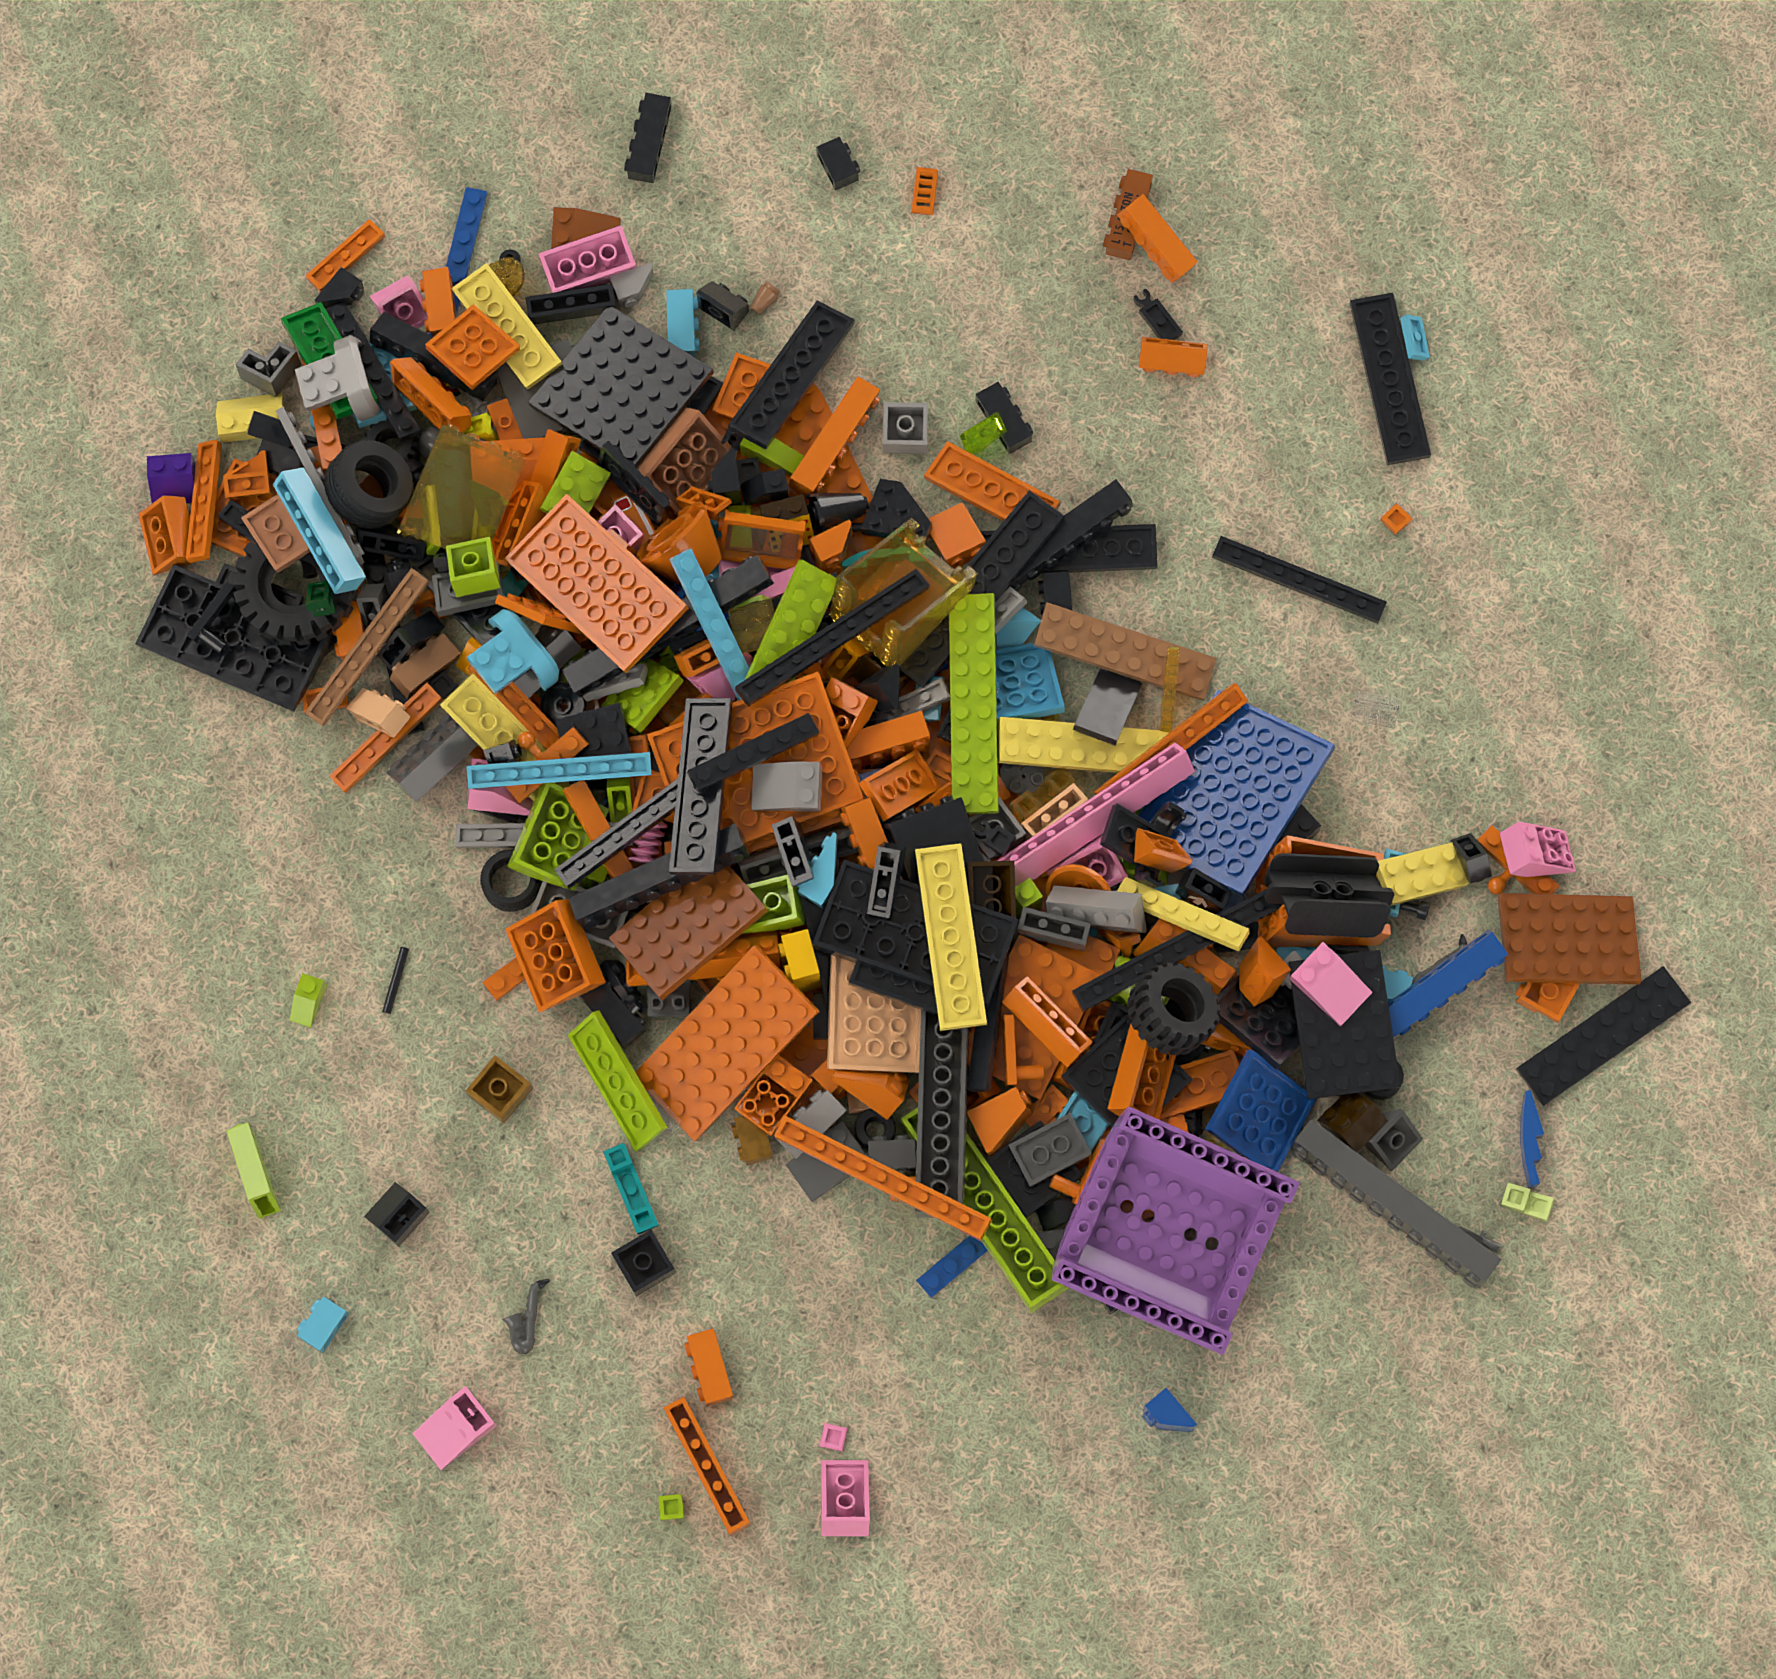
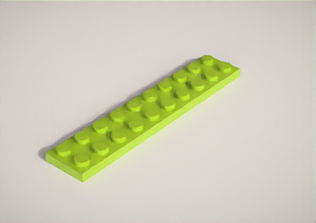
M994 593L949 595L953 798L962 797L968 815L999 813Z

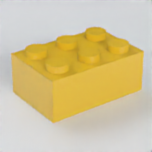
M808 929L782 935V943H779L778 947L785 975L802 993L820 989V974Z

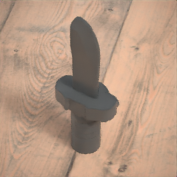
M1459 1227L1484 1247L1498 1252L1501 1244L1486 1238V1231L1482 1230L1480 1235L1466 1228Z

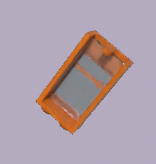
M726 510L725 517H720L718 531H722V538L717 537V543L722 555L721 560L742 563L747 557H755L757 555L764 565L768 567L782 569L796 567L801 557L806 521L800 520V522Z

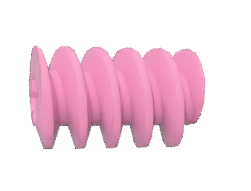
M661 821L643 834L641 839L635 840L634 843L639 847L631 848V851L636 856L629 857L628 859L643 864L655 860L652 855L660 854V851L655 846L662 845V842L657 837L665 836V833L660 828H667L668 825Z

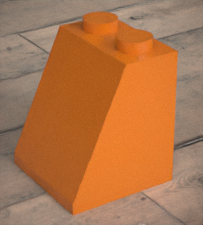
M1014 1087L967 1112L987 1154L990 1156L1006 1146L1025 1123L1026 1119L1033 1113L1030 1108L1033 1102L1029 1094L1024 1090L1021 1091L1019 1088Z

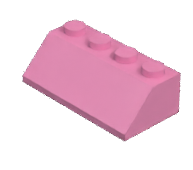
M622 226L539 253L551 293L600 286L611 282L610 276L636 268Z

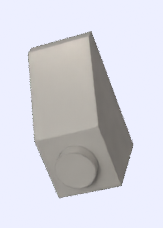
M651 263L610 276L613 291L620 307H632L637 304V301L641 300L654 274Z

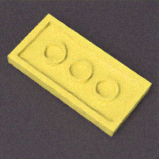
M1453 843L1378 861L1377 876L1382 888H1392L1394 892V898L1390 906L1459 889L1469 884Z

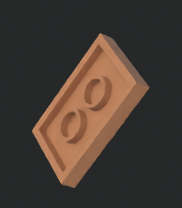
M278 494L241 517L277 573L311 552Z

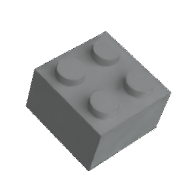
M884 402L883 453L927 454L928 403Z

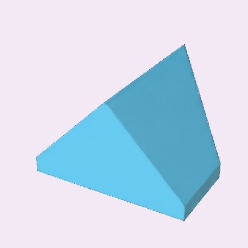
M1022 607L997 633V648L1002 649L1022 645L1041 620Z

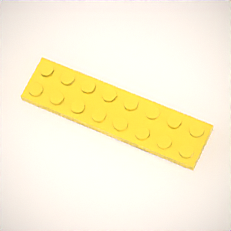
M473 673L440 704L483 750L513 739L518 744V736L523 732H529ZM536 739L535 744L537 745V747L542 751V753L545 752L546 749ZM521 748L522 760L520 762L534 761L536 759L529 750ZM569 781L553 782L563 788L570 786ZM540 787L537 790H535L530 796H528L533 802L536 799Z
M1000 717L998 719V763L1118 773L1171 731L1124 727L1116 746L1074 731L1075 723Z
M961 844L915 849L940 1031L987 1025Z

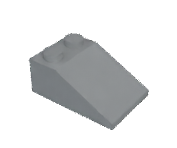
M782 762L753 766L752 810L821 812L822 765L820 762Z

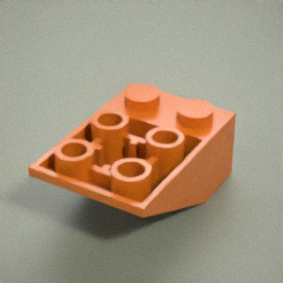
M831 677L825 690L847 748L869 721L878 700Z
M778 1055L757 1077L734 1109L768 1135L772 1136L778 1129L784 1116H790L814 1086V1082Z

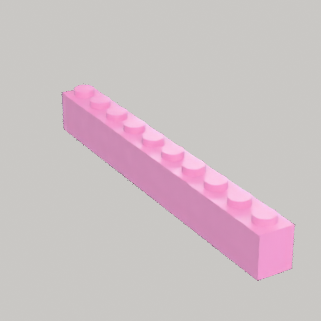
M1176 743L1172 744L997 861H1015V887L1029 878L1031 880L1038 878L1042 873L1056 866L1060 861L1074 854L1078 849L1104 832L1113 805L1118 803L1134 813L1194 773L1195 770L1187 751Z

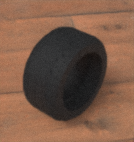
M514 850L500 851L491 856L483 866L480 875L481 888L488 902L495 908L507 912L523 910L530 906L536 900L541 887V880L530 877L528 887L518 896L503 897L493 890V875L500 867L509 863Z

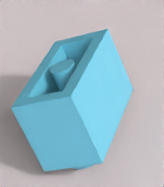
M324 1296L321 1300L317 1299L310 1309L311 1315L307 1320L304 1319L297 1329L299 1332L297 1336L321 1353L325 1351L349 1315L346 1310Z

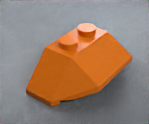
M524 480L521 483V487L515 490L506 501L491 539L495 559L499 565L512 567L504 558L547 515V513L540 510L545 500L542 484Z

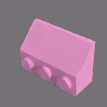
M1103 833L1092 842L1078 849L1074 854L1060 861L1056 866L1047 870L1050 876L1055 869L1064 865L1075 864L1085 866L1101 875L1109 887L1122 882L1125 877L1129 878L1120 856L1100 845Z

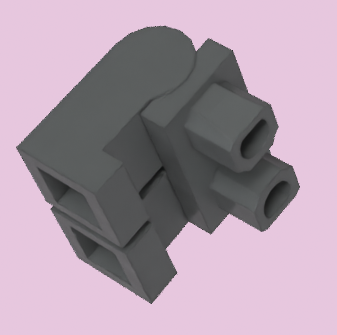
M687 979L664 1000H661L651 987L647 985L648 1018L687 1017L690 1014L691 980Z

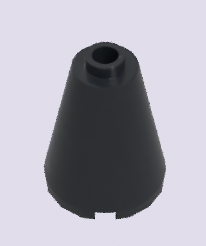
M810 493L805 496V500L809 499V504L806 506L812 530L815 529L817 532L814 536L845 521H853L865 515L866 510L869 509L868 499L866 496L863 497L861 493Z

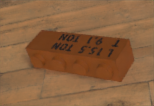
M1128 169L1126 176L1122 175L1119 184L1122 192L1121 195H1116L1113 207L1117 208L1115 215L1111 214L1108 227L1111 228L1110 235L1106 234L1103 242V247H1106V255L1131 261L1136 241L1128 228L1121 224L1117 214L1142 194L1148 199L1153 181L1152 174Z

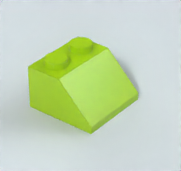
M490 537L446 546L450 582L456 597L501 588Z

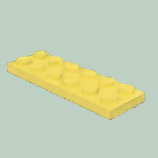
M487 263L451 288L466 310L474 304L520 345V350L507 360L506 363L527 390L563 365L562 361Z

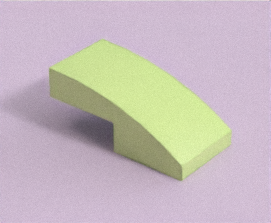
M1508 1183L1501 1205L1547 1222L1554 1198Z

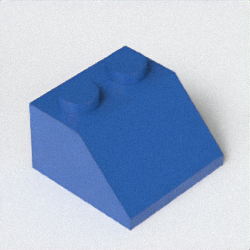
M1167 1388L1149 1401L1142 1410L1144 1412L1142 1418L1150 1427L1155 1426L1157 1429L1192 1432L1197 1425Z

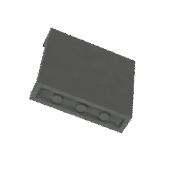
M565 339L549 346L558 358L563 361L575 344L571 345L569 339ZM506 362L497 369L498 380L505 397L508 399L523 439L543 438L546 436L548 429L558 433L567 431L530 407L528 403L551 374L527 390Z

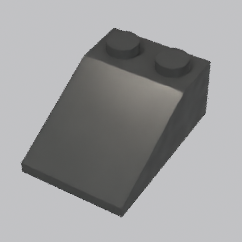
M840 1122L823 1134L866 1156L843 1122ZM804 1152L797 1159L793 1158L786 1164L811 1202L850 1177V1175Z

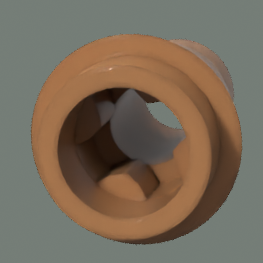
M766 282L764 285L761 284L749 308L760 315L778 299L777 296L780 291L769 282Z

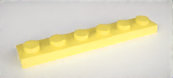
M1125 877L1117 892L1141 894L1144 912L1236 951H1240L1249 935V929L1130 878Z

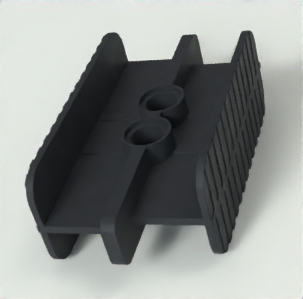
M1283 853L1276 855L1271 860L1264 878V883L1267 887L1264 895L1266 902L1284 904L1288 915L1285 929L1289 934L1376 937L1383 931L1391 911L1389 906L1393 901L1394 892L1392 888L1380 887L1376 877L1379 863L1377 859L1371 857Z

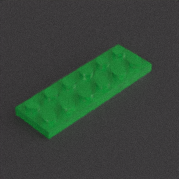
M321 302L281 318L282 325L306 365L335 354L334 341L342 337ZM369 384L371 394L378 404V398ZM348 397L329 403L337 419L354 413Z

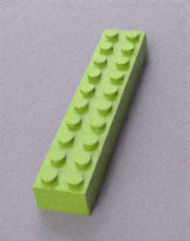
M918 1108L901 1118L902 1126L910 1138L915 1139L916 1146ZM966 1132L964 1205L992 1219L981 1241L1032 1314L1068 1290L1069 1287L1051 1280L1055 1260Z

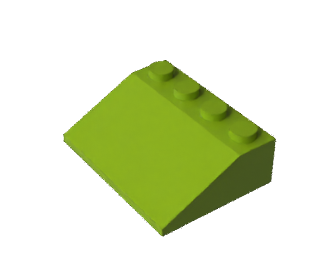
M553 782L544 783L539 789L507 867L528 877L568 889L554 869L590 844L591 841L562 790L564 788ZM598 804L606 818L609 809ZM578 883L569 890L575 891Z

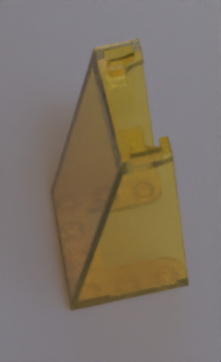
M452 424L442 425L435 437L397 533L404 536H414L415 539H422L444 549L448 545L490 537L492 542L526 459H523V455L519 452L502 450V446L495 442L489 441V444L485 443L476 434L468 432V435L459 432L460 428Z
M913 518L906 521L837 576L829 614L835 622L917 568L930 584V588L855 637L868 651L873 652L880 658L881 662L886 666L899 664L900 666L974 587L977 572L970 566L963 571L960 566L953 569L925 545L926 537L921 536L918 538V535L915 534V530L919 528L920 524Z

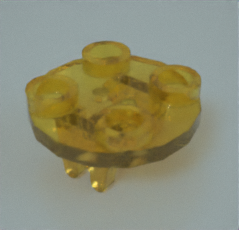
M506 257L489 264L512 297L520 295V289L525 277L524 269L520 262L514 258Z

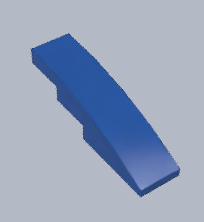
M1531 1090L1526 1091L1523 1095L1520 1115V1147L1528 1189L1537 1187L1540 1184L1534 1163H1538L1542 1159L1536 1139L1544 1135Z

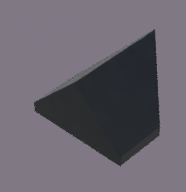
M899 664L881 668L854 687L878 700L875 708L881 712L899 709Z

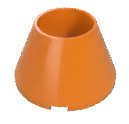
M700 501L680 510L677 513L679 517L672 522L666 521L635 554L638 560L652 573L681 587L682 585L669 560L670 558L687 549H692L705 577L722 559L706 506Z

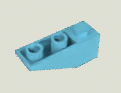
M834 832L831 837L826 836L821 845L823 849L819 857L815 855L811 861L814 879L797 886L799 888V895L821 908H824L830 898L835 884L838 837Z

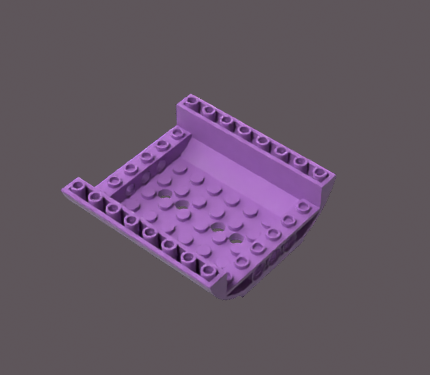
M1128 1106L1119 1116L1104 1144H1102L1066 1225L1055 1258L1051 1280L1224 1355L1233 1335L1229 1330L1283 1206L1285 1202L1291 1204L1300 1182ZM1124 1200L1132 1201L1133 1208L1130 1212L1125 1213L1121 1211L1120 1205ZM1146 1209H1151L1154 1212V1218L1150 1222L1143 1221L1141 1217L1142 1212ZM1188 1228L1196 1230V1237L1191 1241L1184 1238V1232ZM1210 1237L1216 1238L1218 1242L1217 1247L1213 1250H1208L1205 1246L1206 1240Z

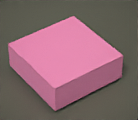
M824 1423L819 1447L842 1452L848 1428Z

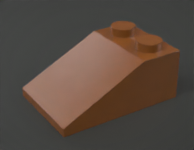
M554 207L551 249L620 226L621 218L579 208Z

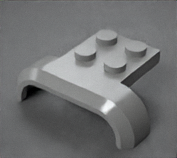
M349 335L334 341V355L295 369L303 402L308 411L348 397L352 410L360 421L377 415L380 408L369 388L358 348L361 341L358 338Z

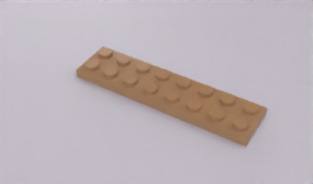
M1048 602L1045 604L1033 644L1035 647L1202 701L1205 700L1217 659Z

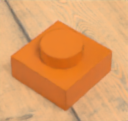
M1396 503L1381 517L1380 521L1396 536L1413 518Z

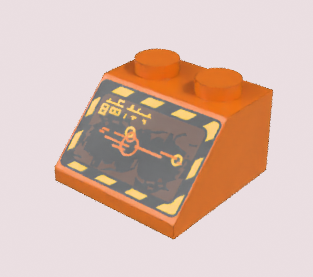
M850 520L810 538V551L820 570L833 574L838 572L840 567L843 566L842 562L845 561L852 541V523Z

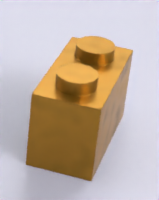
M744 1116L734 1118L735 1125H732L731 1128L734 1139L739 1138L741 1147L737 1148L740 1161L745 1160L746 1166L773 1159L767 1133Z

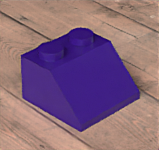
M191 453L147 456V479L151 502L154 503L162 496L185 497L186 503H192L195 460Z

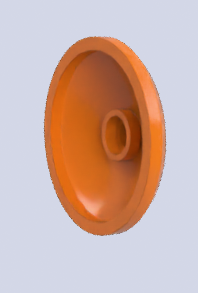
M1075 864L1064 865L1055 869L1046 883L1047 897L1054 885L1111 891L1108 883L1101 875L1088 867Z

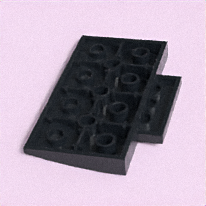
M224 563L215 582L173 564L135 645L295 712L334 638L333 632L331 630L326 631L328 637L317 641L315 637L311 638V644L299 645L296 641H293L292 646L284 645L277 639L273 642L264 637L261 632H257L239 610L240 607L236 603L233 594L208 628L228 643L224 651L219 654L201 640L197 643L187 636V633L226 581L233 585V574H238V570L236 567ZM274 583L271 584L274 596L281 603L288 606L303 604L304 596Z
M844 859L812 943L813 949L855 963L848 985L936 1015L937 1005L920 885L900 879L891 917L885 918L867 914L874 869ZM970 903L984 1007L988 1009L1019 919Z

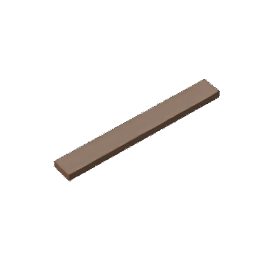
M410 569L305 711L306 715L321 726H325L430 584L428 579L414 569Z

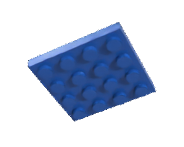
M1247 1050L1205 1130L1240 1156L1278 1172L1316 1099L1308 1100L1306 1090L1281 1071L1273 1068L1256 1052Z

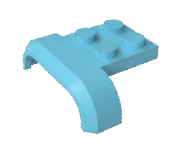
M502 609L489 619L492 627H497L502 632L467 656L468 662L494 694L531 668L544 691L558 681L559 669L557 664L521 618L511 610Z

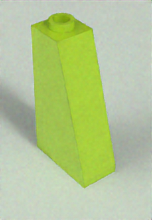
M249 1123L237 1124L231 1129L226 1130L248 1201L258 1218L261 1219L281 1211L255 1135Z

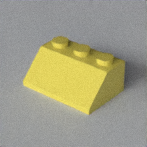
M279 393L277 397L269 394L218 401L216 421L218 436L221 442L227 443L256 439L257 437L247 434V428L253 411L279 419L276 410L282 407L285 408L283 393Z

